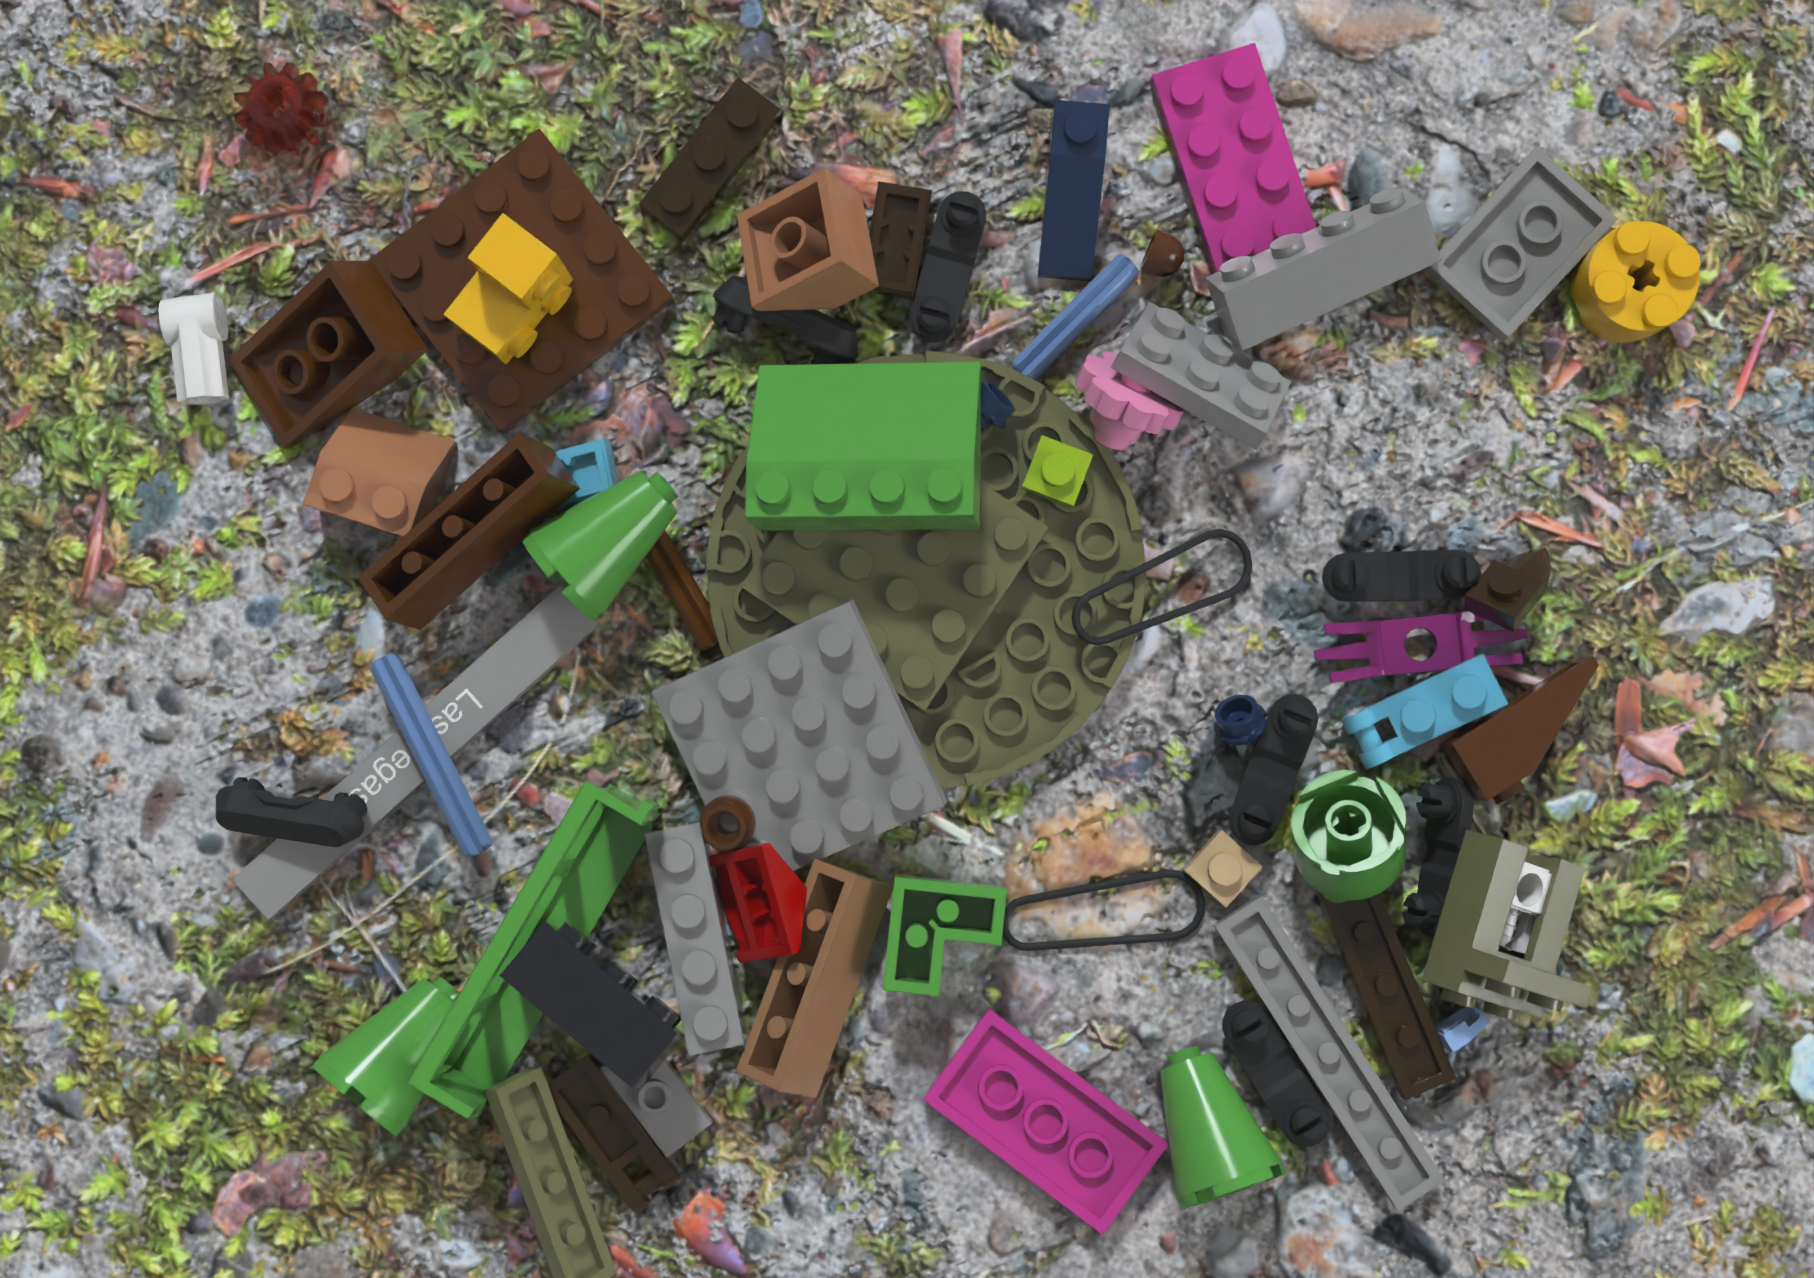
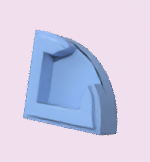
M1476 1001L1474 1009L1463 1006L1434 1024L1445 1049L1455 1052L1475 1038L1486 1027L1489 1019L1485 1012L1482 1011L1483 1009L1478 1001Z

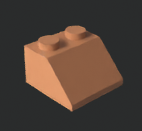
M825 167L737 214L751 306L755 310L835 309L879 286L862 194Z
M352 408L321 450L303 504L319 512L402 538L435 508L457 442Z

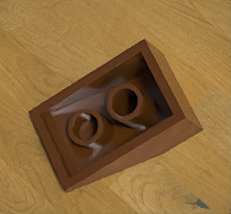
M330 261L228 360L283 447L292 448L394 382L429 349L372 261Z

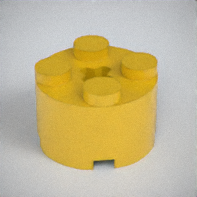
M1630 221L1617 227L1598 241L1574 267L1570 279L1571 299L1574 298L1580 313L1578 315L1579 319L1591 333L1601 339L1614 343H1629L1653 336L1680 319L1691 307L1699 287L1700 255L1678 233L1664 225L1646 221ZM1635 280L1636 286L1640 289L1639 291L1632 288Z

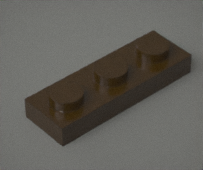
M738 77L640 201L639 206L641 210L684 242L782 116L781 109Z

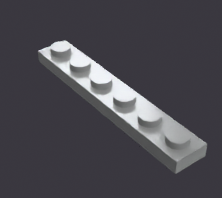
M1256 896L1214 923L1212 926L1393 1207L1400 1211L1445 1181L1262 896Z

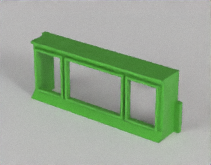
M585 780L407 1082L409 1085L467 1119L471 1117L477 1119L489 1109L490 1105L484 1090L507 1078L544 1015L541 1010L499 975L545 922L558 928L566 922L570 926H574L589 939L646 842L645 833H650L660 818L661 813L657 812L659 804L651 799L640 802L611 784L607 788H601Z

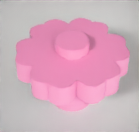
M1104 352L1101 357L1088 355L1078 374L1075 385L1086 393L1084 401L1093 407L1090 421L1092 423L1091 426L1094 428L1096 441L1111 449L1126 450L1131 442H1135L1140 438L1143 431L1159 434L1162 428L1168 430L1176 429L1185 411L1183 408L1110 368L1117 356L1116 353Z

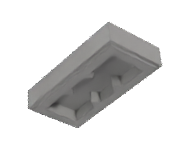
M667 1059L641 1088H631L605 1065L600 1068L666 1158L713 1122Z

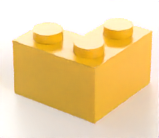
M502 213L467 257L478 271L444 315L458 329L506 365L513 355L516 358H520L529 350L538 334L534 329L547 312L553 315L565 304L572 291L569 284L573 278L554 251Z

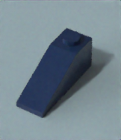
M1055 100L1050 124L1037 277L1089 282L1092 280L1110 104Z

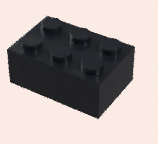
M545 922L499 976L631 1088L643 1087L685 1037L684 1033L676 1027L681 1021V1016L658 997L652 995L647 1002L633 991L640 982L617 962H613L608 958L602 965L591 954L597 946L574 926L564 922L558 928Z

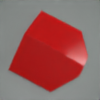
M768 842L710 855V866H716L718 890L727 922L740 949L735 952L738 961L743 963L788 956L800 952L807 887Z

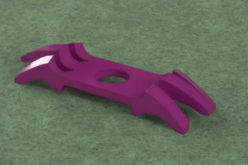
M1466 611L1383 621L1324 623V634H1366L1367 641L1318 649L1313 652L1314 660H1360L1369 658L1370 666L1328 673L1330 683L1388 675L1447 670L1475 657L1474 648L1527 639L1528 635L1527 629H1516L1514 632L1508 629L1472 631L1471 623L1488 620ZM1413 629L1427 630L1435 640L1434 653L1424 661L1411 658L1405 650V638ZM1522 653L1485 655L1490 667L1523 664Z

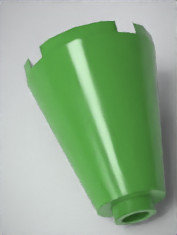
M640 470L531 528L530 532L522 538V542L549 578L552 575L564 588L562 593L582 613L594 620L607 610L678 513L672 502L679 496L659 472H655L649 477Z
M440 976L433 984L422 978L321 1054L312 1067L342 1094H345L354 1101L365 1113L393 1135L398 1136L403 1128L407 1127L424 1094L407 1082L460 992Z
M1194 1046L1167 1056L1170 1066L1160 1070L1175 1198L1180 1211L1245 1190L1265 1180L1267 1182L1285 1175L1286 1171L1281 1159L1214 1054L1207 1053L1201 1055L1199 1047Z

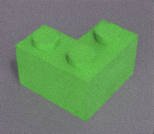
M895 874L883 990L939 996L945 940L1001 946L1007 888L999 885Z

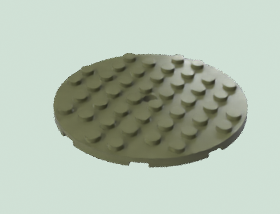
M925 351V354H903L886 357L885 355L855 364L981 362V382L987 379L994 383L1010 399L1015 407V412L1006 419L1007 426L1004 429H999L994 425L988 430L981 427L980 481L1049 527L925 712L898 695L941 788L951 789L979 784L1010 774L1035 762L1057 748L1087 721L1115 685L1129 658L1137 633L1103 645L1088 644L1076 634L1073 629L1071 616L1075 603L1085 593L1145 563L1141 520L1130 486L1109 448L1096 441L1094 428L1080 413L1072 410L1064 401L1045 389L1046 386L1012 368L990 360L964 354ZM1041 435L1093 454L1073 509L1021 489ZM748 446L739 454L725 480L715 507L708 539L706 570L710 612L724 657L795 626L794 623L740 587L778 532L757 531L745 518ZM1144 572L1085 603L1080 613V622L1084 631L1090 636L1101 637L1140 623L1145 600L1147 573Z

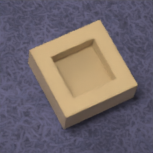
M1219 829L1184 867L1183 871L1219 904L1227 908L1263 866L1223 830Z

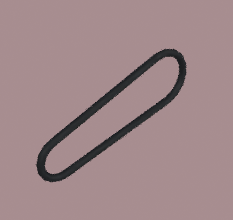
M1224 529L1207 531L1085 593L1077 600L1073 607L1071 616L1073 629L1083 641L1098 646L1231 598L1243 590L1250 579L1252 570L1250 550L1244 540L1232 531ZM1223 537L1230 539L1240 549L1244 560L1243 574L1238 583L1229 590L1101 637L1090 636L1081 626V609L1089 600L1211 538Z
M1166 869L1027 895L1014 899L1005 906L1003 938L1010 946L1023 951L1175 941L1189 936L1199 927L1205 913V898L1201 887L1189 875L1179 870ZM1162 878H1177L1187 883L1194 891L1197 900V911L1192 922L1184 929L1172 933L1025 943L1016 940L1008 928V918L1011 912L1024 904Z

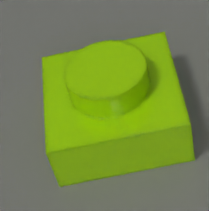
M1041 435L1021 489L1073 509L1093 454Z

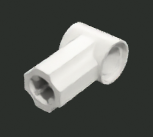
M215 292L162 299L158 309L159 322L163 338L172 352L177 402L182 405H209L229 399L222 341H226L228 338L229 327L227 312L221 295Z

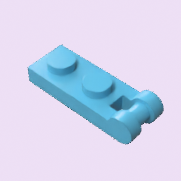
M1481 653L1343 718L1341 722L1348 735L1354 733L1362 750L1358 756L1365 770L1508 705V701L1484 653ZM1388 717L1397 736L1382 742L1374 723Z

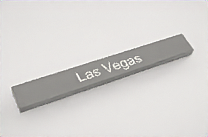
M561 585L425 705L451 759L600 626L596 619H590L562 593L564 588ZM401 730L396 731L322 798V800L334 801L335 795L342 792L348 793L349 796L350 794H357L364 800L367 805V813L362 817L364 831L359 838L340 847H329L277 838L232 879L267 920L277 917L426 783Z

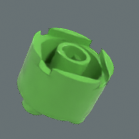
M1338 770L1324 774L1304 788L1292 814L1291 829L1295 862L1305 881L1320 892L1325 899L1335 903L1370 898L1391 886L1404 872L1406 860V812L1397 792L1387 782L1377 777L1375 781L1367 777L1358 776V771Z

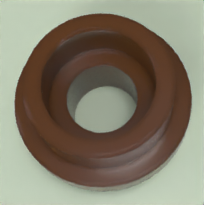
M731 795L719 796L710 801L704 807L699 820L705 841L714 849L723 852L743 848L752 839L756 829V818L751 807L744 800ZM721 815H733L738 823L737 830L728 831L724 829L720 822Z

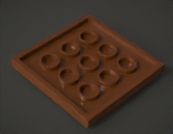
M540 128L368 260L373 262L389 289L503 433L675 301L663 283ZM502 213L554 251L573 278L569 284L572 291L565 304L553 315L547 312L534 329L538 334L529 350L520 358H516L513 355L506 365L458 329L444 315L478 271L467 257Z

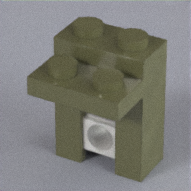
M1466 830L1422 981L1443 987L1441 999L1474 1009L1478 998L1485 1001L1482 1011L1512 1021H1516L1518 1011L1542 1018L1544 1008L1561 1012L1563 1002L1587 1009L1593 987L1554 974L1586 867L1560 858H1548L1527 851L1528 847L1503 838Z

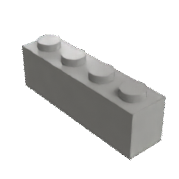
M1391 188L1376 193L1370 198L1369 204L1351 212L1339 211L1324 217L1320 221V226L1305 233H1292L1281 236L1270 244L1269 249L1252 257L1240 256L1230 259L1221 265L1219 272L1205 277L1224 335L1244 351L1442 260L1425 201L1403 188Z
M700 822L645 833L688 1055L692 1056L744 1045L749 1035L722 901L718 890L715 866H710L711 846L703 838Z

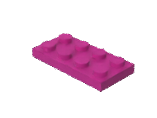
M1255 43L1152 75L1150 83L1213 274L1219 272L1221 265L1230 259L1240 256L1252 257L1269 249L1270 244L1281 236L1292 233L1302 234L1316 228Z
M989 1007L923 1095L925 1102L1102 1235L1169 1145L1167 1140Z

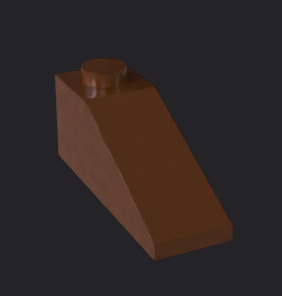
M1593 656L1574 660L1508 701V705L1490 712L1439 744L1463 784L1473 795L1474 800L1488 801L1492 798L1495 804H1499L1525 788L1521 780L1535 772L1599 665Z

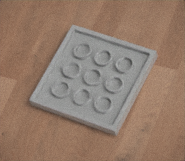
M853 599L658 687L651 692L705 806L713 799L724 795L736 796L744 800L751 807L756 818L755 833L744 847L769 842L793 871L813 863L814 859H823L944 807L947 803L942 788ZM722 814L720 822L723 828L728 831L737 830L738 823L736 818L731 814Z

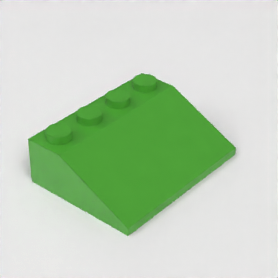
M981 362L759 365L746 461L745 518L757 531L980 529Z

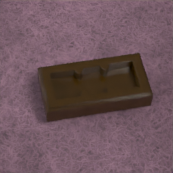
M878 181L869 235L879 286L867 293L913 300L932 190Z

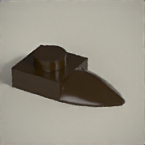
M1546 548L1530 550L1507 560L1503 564L1493 560L1479 577L1478 581L1466 593L1464 609L1514 632L1540 600L1548 586L1551 573L1548 550Z

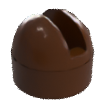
M1156 229L1143 257L1140 270L1159 277H1167L1176 273L1184 262L1185 250L1180 240L1171 234Z

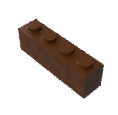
M519 432L366 569L358 579L385 620L421 630L522 541V538L530 532L531 528L541 524L575 494L580 487L551 447Z

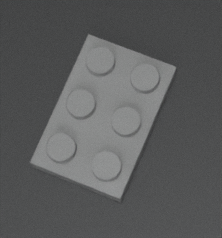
M1536 146L1440 249L1439 253L1442 261L1423 270L1500 340L1505 341L1618 218Z
M1151 302L1147 304L1110 367L1255 450L1258 449L1267 435L1291 383L1290 380L1281 376L1273 366L1265 362L1252 360L1233 349L1225 339L1217 335H1208L1185 322L1183 317L1177 312L1168 308H1160Z

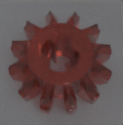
M264 62V77L258 80L252 74H245V81L251 88L249 92L241 91L234 93V100L243 107L242 110L234 115V119L241 128L247 129L245 139L255 147L263 144L264 150L269 155L276 157L284 146L292 156H299L301 149L299 141L303 139L311 145H318L319 139L312 129L313 127L329 126V119L320 111L329 104V100L323 91L316 90L318 81L310 72L300 75L299 69L295 64L286 62L278 73L271 63ZM288 102L290 104L288 111L284 114L282 110H279L280 116L275 117L273 115L275 109L278 106L285 109L283 103Z

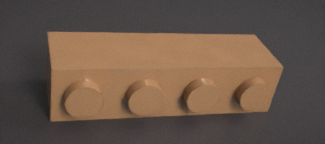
M814 859L805 882L807 892L800 952L777 958L736 1072L779 1092L816 1098L893 887L854 871Z

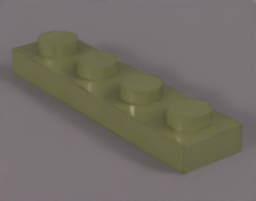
M528 1067L484 1090L553 1278H610L617 1274L542 1067Z

